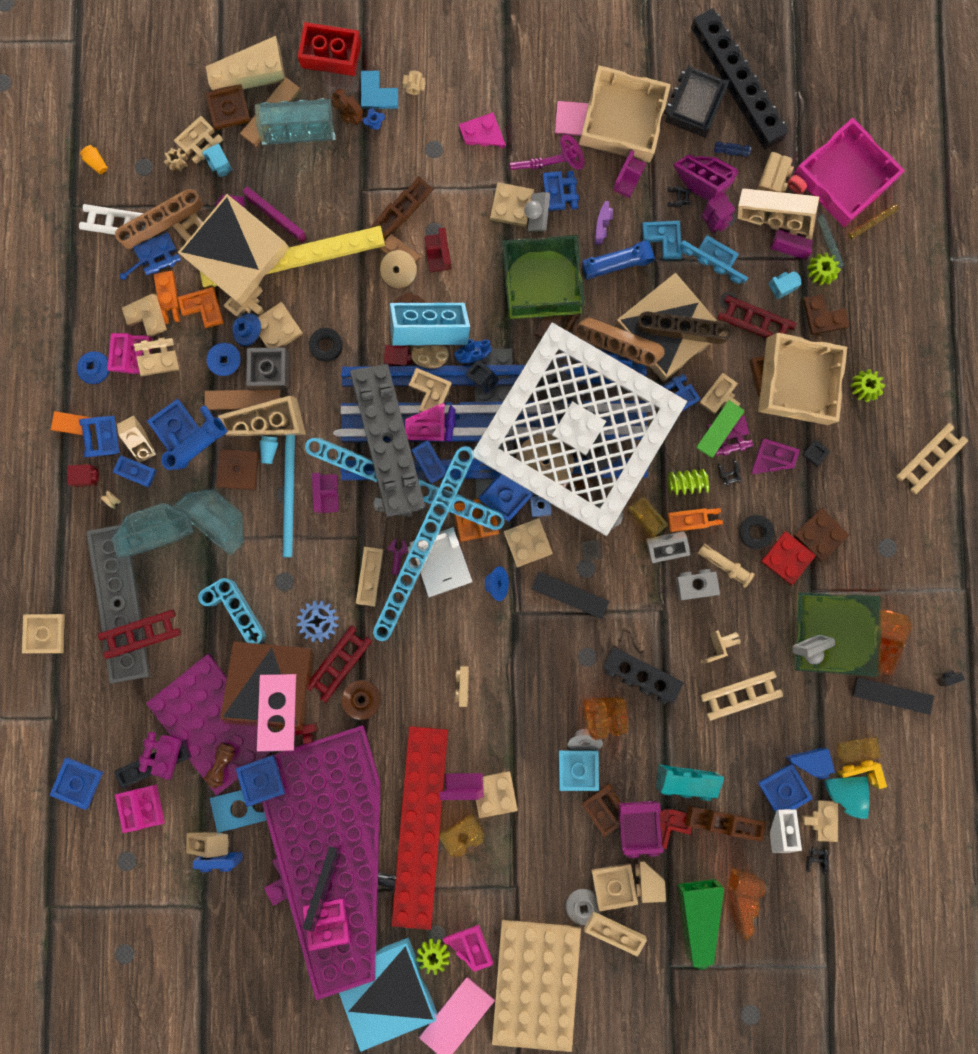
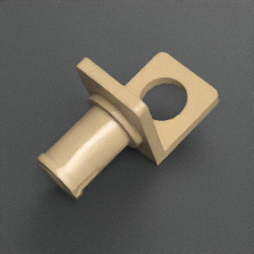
M719 631L711 632L710 636L717 655L701 660V663H709L728 656L726 648L740 644V639L732 640L739 637V635L734 632L721 637Z

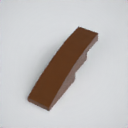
M418 176L407 190H403L393 204L390 203L370 228L381 226L385 241L390 234H393L416 211L434 189Z
M689 805L685 825L732 837L762 842L766 822Z

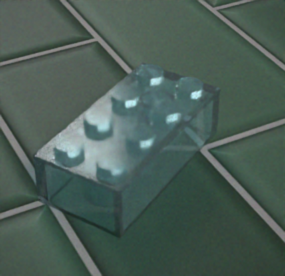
M331 99L255 104L256 126L262 145L336 140L335 118Z

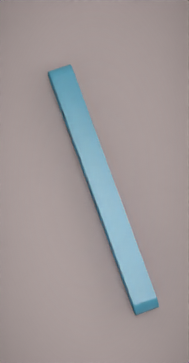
M312 438L306 442V452L311 456L377 482L375 471L373 474H368L365 471L366 464L373 465L372 459L321 438ZM313 441L318 442L320 445L318 452H314L311 449ZM330 449L337 450V459L330 458ZM349 456H353L356 459L354 467L347 464ZM418 478L419 485L426 486L429 489V494L423 496L424 502L432 505L439 487ZM443 489V493L446 496L453 495V492ZM458 494L449 510L453 514L493 530H498L504 525V516L501 512ZM456 501H463L465 508L461 511L457 510L454 506ZM440 504L435 505L436 507H439V508L445 510V508H444L442 505H440ZM475 508L482 509L483 515L480 518L473 516L472 511ZM497 515L501 518V522L498 525H493L490 522V518Z
M463 446L456 451L374 627L373 635L379 641L387 640L392 634L474 459V451L468 446ZM465 450L470 454L468 461H463L460 458L461 451ZM452 469H459L461 471V478H454L451 474ZM446 486L452 488L453 495L446 496L443 493V488ZM435 505H442L445 508V512L443 514L437 513ZM433 522L436 525V531L428 530L427 523ZM419 540L427 541L428 548H421ZM412 557L419 559V566H414L411 563ZM403 575H409L412 578V582H404ZM396 592L402 593L403 596H404V599H403V600H398V599H396L395 593H396ZM387 610H393L396 613V616H388ZM379 627H385L388 633L382 634L379 631Z

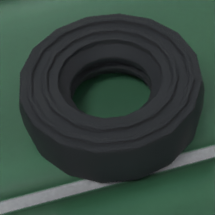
M320 328L310 336L309 350L319 361H333L341 354L343 342L335 330ZM323 338H329L333 342V347L329 351H322L319 348V342Z
M753 515L747 517L741 523L739 536L745 546L751 549H761L771 543L774 537V528L769 519L761 515ZM753 525L762 527L764 534L761 539H753L750 536L749 531Z

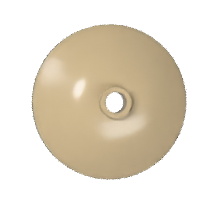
M543 434L533 436L534 444L545 442ZM546 434L548 441L556 440L551 434ZM530 438L522 444L521 448L531 446ZM560 443L549 445L552 455L562 452ZM563 443L565 451L571 450L568 445ZM546 446L536 448L538 458L548 456ZM533 449L522 452L524 461L535 459ZM517 453L516 459L521 461L520 454ZM573 454L566 455L568 464H574ZM563 456L553 458L555 468L565 466ZM550 460L548 464H543L542 461L539 462L541 472L552 469ZM536 463L528 464L529 467L538 471ZM566 469L556 472L558 482L569 479ZM553 473L544 475L555 482Z

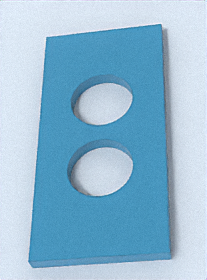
M242 790L210 798L217 833L266 821L265 812L256 811L252 805L247 807L245 816L235 817L231 812V805L237 800L245 802Z

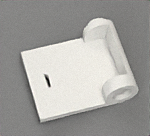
M453 527L439 532L420 572L429 597L472 583ZM419 540L421 548H428L427 541ZM414 541L410 542V546L407 547L409 552L412 548ZM415 557L417 564L419 566L420 561L418 558Z

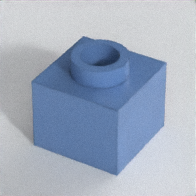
M539 496L530 498L532 518L550 516L552 514L548 501ZM543 502L544 508H538L537 504Z

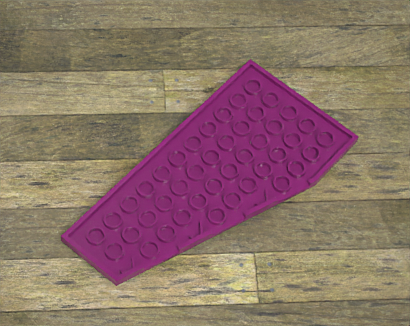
M364 725L296 747L294 751H283L274 754L286 794L262 802L316 1000L375 981L381 781ZM331 846L339 849L341 852L324 902L338 899L344 900L350 943L309 951L307 930L302 928L304 924L303 906L310 905L328 849Z

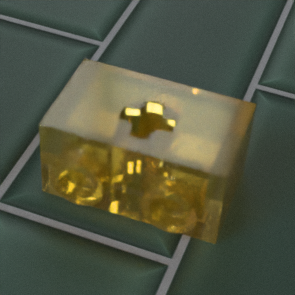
M472 813L441 833L439 838L451 858L454 856L459 858L467 852V848L471 845L476 847L481 844L486 833ZM460 833H462L463 835H468L467 841H465L464 839H459Z

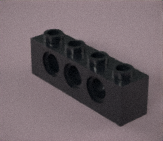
M611 647L602 665V668L606 669L604 673L613 678L616 675L622 677L623 683L631 687L635 684L641 687L639 691L649 696L651 693L657 695L656 700L666 705L668 702L674 704L684 682L616 647ZM622 662H626L629 665V670L626 673H622L619 670ZM640 671L646 673V680L643 682L637 680V674ZM657 680H661L664 684L663 689L657 691L654 687Z

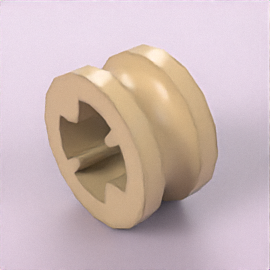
M108 490L106 491V496L101 497L113 509H115V504L121 502Z

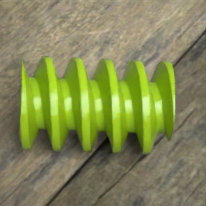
M700 469L699 472L692 470L691 474L688 470H685L683 474L681 471H677L676 475L674 472H669L667 485L669 495H671L672 490H674L675 495H678L679 490H682L683 495H686L687 489L693 494L695 488H697L698 493H701L702 488H705L706 493L709 492V478L704 469Z

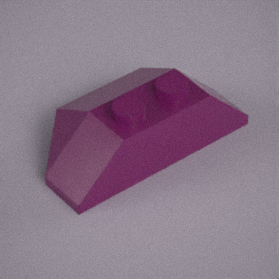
M687 155L673 164L687 188L707 201L721 192L725 193L738 175V169L716 157H694V155Z

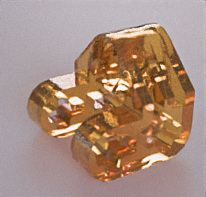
M622 697L583 699L584 720L588 721L589 734L592 739H604L608 736L609 731L614 736L627 733L626 702Z

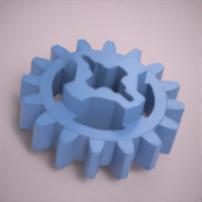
M313 601V606L307 603L306 610L300 609L303 615L297 616L301 620L297 626H302L299 633H306L305 639L312 637V642H315L317 638L319 642H323V637L329 640L331 639L330 633L336 634L334 627H339V625L335 623V620H338L339 617L334 616L337 612L336 609L330 610L331 604L325 606V601H321L318 605L317 601ZM320 608L324 609L329 616H324ZM312 611L311 617L306 620L307 615ZM317 616L319 619L326 620L319 623V627L318 624L310 623L317 620ZM330 623L328 630L325 632V626ZM307 627L315 629L316 634L310 632Z

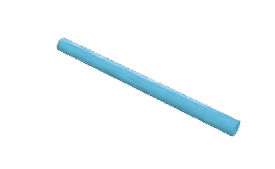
M285 435L283 557H292L295 435Z

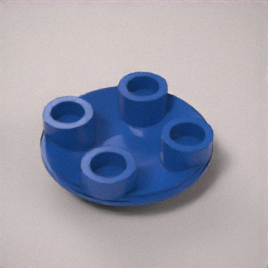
M469 339L468 345H463L454 355L460 363H473L488 356L492 346L489 340L474 342L473 339Z

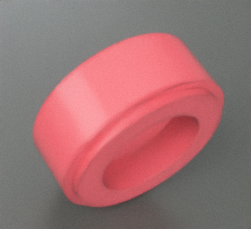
M793 175L788 180L789 188L797 194L803 193L807 188L806 182L797 175Z

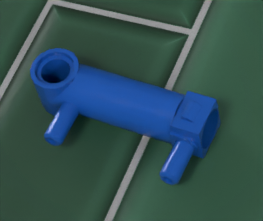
M642 241L630 248L585 259L582 261L581 266L585 279L589 280L632 266L650 264L655 260L650 242Z
M207 406L200 408L206 422L182 443L179 444L174 433L167 434L166 437L173 450L166 451L162 455L161 462L165 469L177 470L186 468L190 460L228 432L221 419L214 418Z

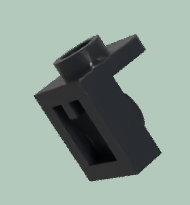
M479 360L465 373L467 378L477 384L486 394L499 381L495 373Z

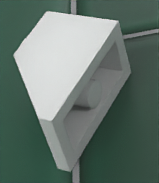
M796 810L776 811L770 830L772 853L802 851Z

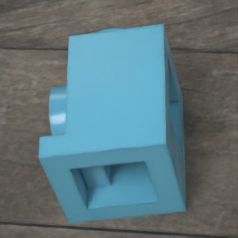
M219 143L202 152L212 172L217 171L219 177H224L233 170Z
M795 271L789 274L785 272L778 277H773L768 285L778 300L797 290L801 285V278Z

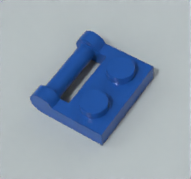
M115 416L79 420V425L82 426L85 446L84 458L120 454ZM93 424L96 426L99 450H93L90 425Z

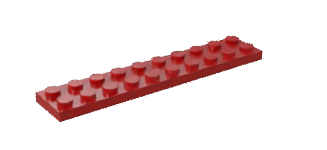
M409 726L392 927L431 930L442 810L440 792L443 791L448 729Z

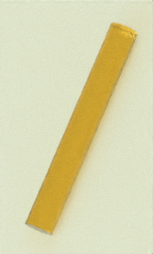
M893 204L849 232L848 237L851 240L898 211V206Z

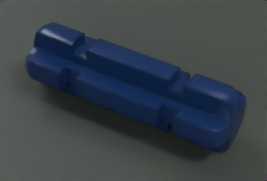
M717 141L714 145V152H724V154L735 156L741 154L742 157H749L751 146L743 145L742 147L741 144H724V142Z

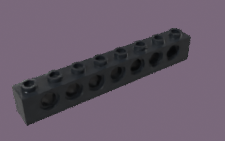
M712 8L695 17L691 26L693 33L721 79L730 80L727 89L764 150L784 140L788 133L786 123L780 119L777 108L774 105L772 106L767 92L759 84L758 77L752 73L749 62L741 55L740 48L732 40L730 31L724 27L721 16ZM756 107L761 108L763 111L757 110Z

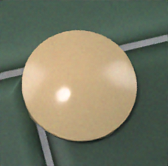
M413 345L411 351L412 360L418 366L428 369L443 366L449 358L448 350L443 345Z

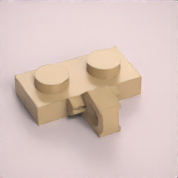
M258 286L242 306L231 297L223 306L237 318H240L245 311L247 313L253 311L260 316L265 311L258 305L259 300L257 297L263 290Z
M722 373L699 404L714 415L720 407L724 408L728 400L740 406V403L733 399L735 395L732 393L738 383Z
M816 800V811H813L812 816L801 815V823L812 825V829L816 830L817 841L838 842V803H834L832 800Z

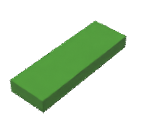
M728 400L696 448L710 458H713L745 410Z

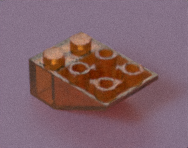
M869 607L868 610L873 614L879 628V643L872 658L861 666L860 669L893 676L912 629V624L907 615Z
M733 867L727 887L736 931L745 942H748L749 938L754 934L755 926L753 923L755 917L759 915V901L765 894L766 886L764 885L765 882L756 874Z

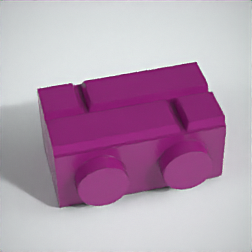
M722 192L708 201L701 216L705 223H708L711 232L714 233L718 230L722 232L729 226L728 223L733 219L732 215L735 210L732 203L728 202L729 199L726 194Z

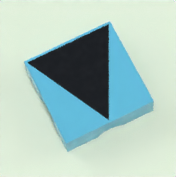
M409 937L385 946L376 952L375 981L339 993L360 1052L435 1022L437 1018L436 1008L428 987L421 977L419 963L416 961V955Z

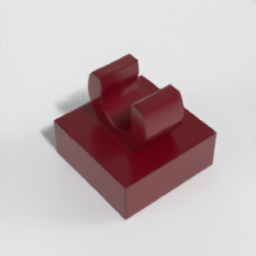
M317 723L303 726V731L295 730L296 736L302 735L304 744L314 742L312 732L318 731Z

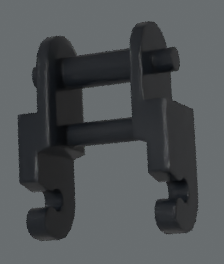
M674 186L673 189L671 187L667 188L668 192H676L678 194V202L674 201L673 204L668 202V207H681L682 205L688 206L691 204L689 200L691 189H682V186ZM681 194H685V200H681Z
M736 459L732 460L733 464H735V470L728 473L723 472L721 464H717L721 479L724 478L725 482L723 483L727 487H729L730 483L736 481L738 484L741 483V477H739L740 469ZM731 474H734V475H735V478H732V479H729V480H728V478H727L728 475H731Z
M811 847V850H809L810 856H807L806 872H811L810 867L812 863L822 862L823 874L827 875L826 869H828L829 860L826 859L828 855L827 849L824 848L823 851ZM814 855H822V859H814Z

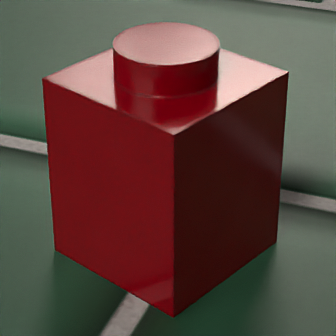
M385 345L384 364H388V366H408V364H412V353H409L408 346Z
M93 465L67 466V485L73 487L97 486V481H99L97 467Z

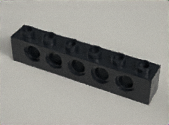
M559 360L556 361L558 368L563 367ZM554 364L549 365L546 371L555 369ZM566 371L559 372L561 381L570 380ZM556 373L546 376L548 385L558 381ZM543 377L539 381L540 386H545ZM573 383L563 385L565 395L575 392ZM549 389L551 398L562 396L560 389ZM576 396L568 398L571 403L573 401L578 404ZM560 400L553 402L558 410L565 409ZM565 413L557 415L560 421ZM600 433L593 444L602 442ZM607 445L609 455L613 454L611 448ZM597 447L600 450V455L595 457L606 456L604 447ZM590 450L585 456L587 460L592 459ZM616 457L610 458L612 465L617 462ZM607 459L597 462L599 471L608 468ZM586 464L589 471H594L595 473L594 464Z

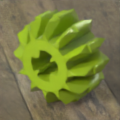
M828 252L824 253L823 256L819 253L809 261L810 265L807 266V270L810 273L808 277H814L813 283L819 281L820 286L824 282L829 285L832 280L837 279V274L840 272V268L837 266L840 261L834 262L835 255L829 258Z
M871 369L866 370V372L860 371L858 376L853 377L854 383L850 387L856 390L852 394L858 393V400L864 397L865 402H869L870 399L873 401L878 399V396L883 394L881 389L885 387V384L880 383L884 377L878 378V371L872 374Z
M429 939V945L423 942L422 948L417 950L420 956L416 958V961L422 962L419 966L420 969L426 967V974L433 970V974L437 975L438 969L443 972L445 970L444 965H449L447 958L450 957V952L445 951L447 949L446 944L440 947V939L437 940L436 944L433 943V939ZM432 953L436 954L435 960L430 959Z

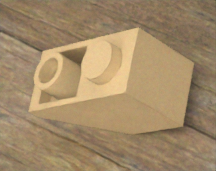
M135 416L117 424L120 438L139 463L156 455L146 432Z
M638 858V864H635V876H639V884H636L637 897H640L642 903L666 902L665 880L642 858Z

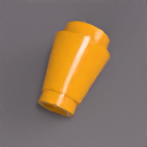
M88 145L80 152L82 160L98 172V174H103L108 169L97 148Z

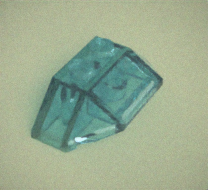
M214 489L186 493L173 506L230 556L244 543L243 514Z
M162 503L127 515L113 536L112 542L117 557L120 558L141 554L177 542L194 531L187 513Z

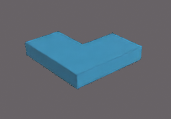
M361 71V108L398 109V88H380L379 71Z
M680 221L642 223L643 241L661 242L663 260L682 258V249L678 247L681 243Z

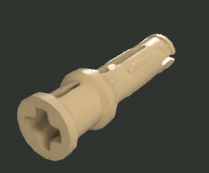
M705 543L698 552L699 555L728 573L729 578H734L742 583L744 588L747 587L755 575L753 572L749 573L743 569L741 564L728 560Z

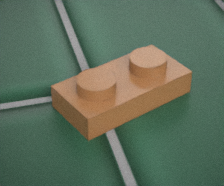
M392 234L384 241L385 246L379 248L385 255L394 250H402L409 253L416 263L420 260V255Z

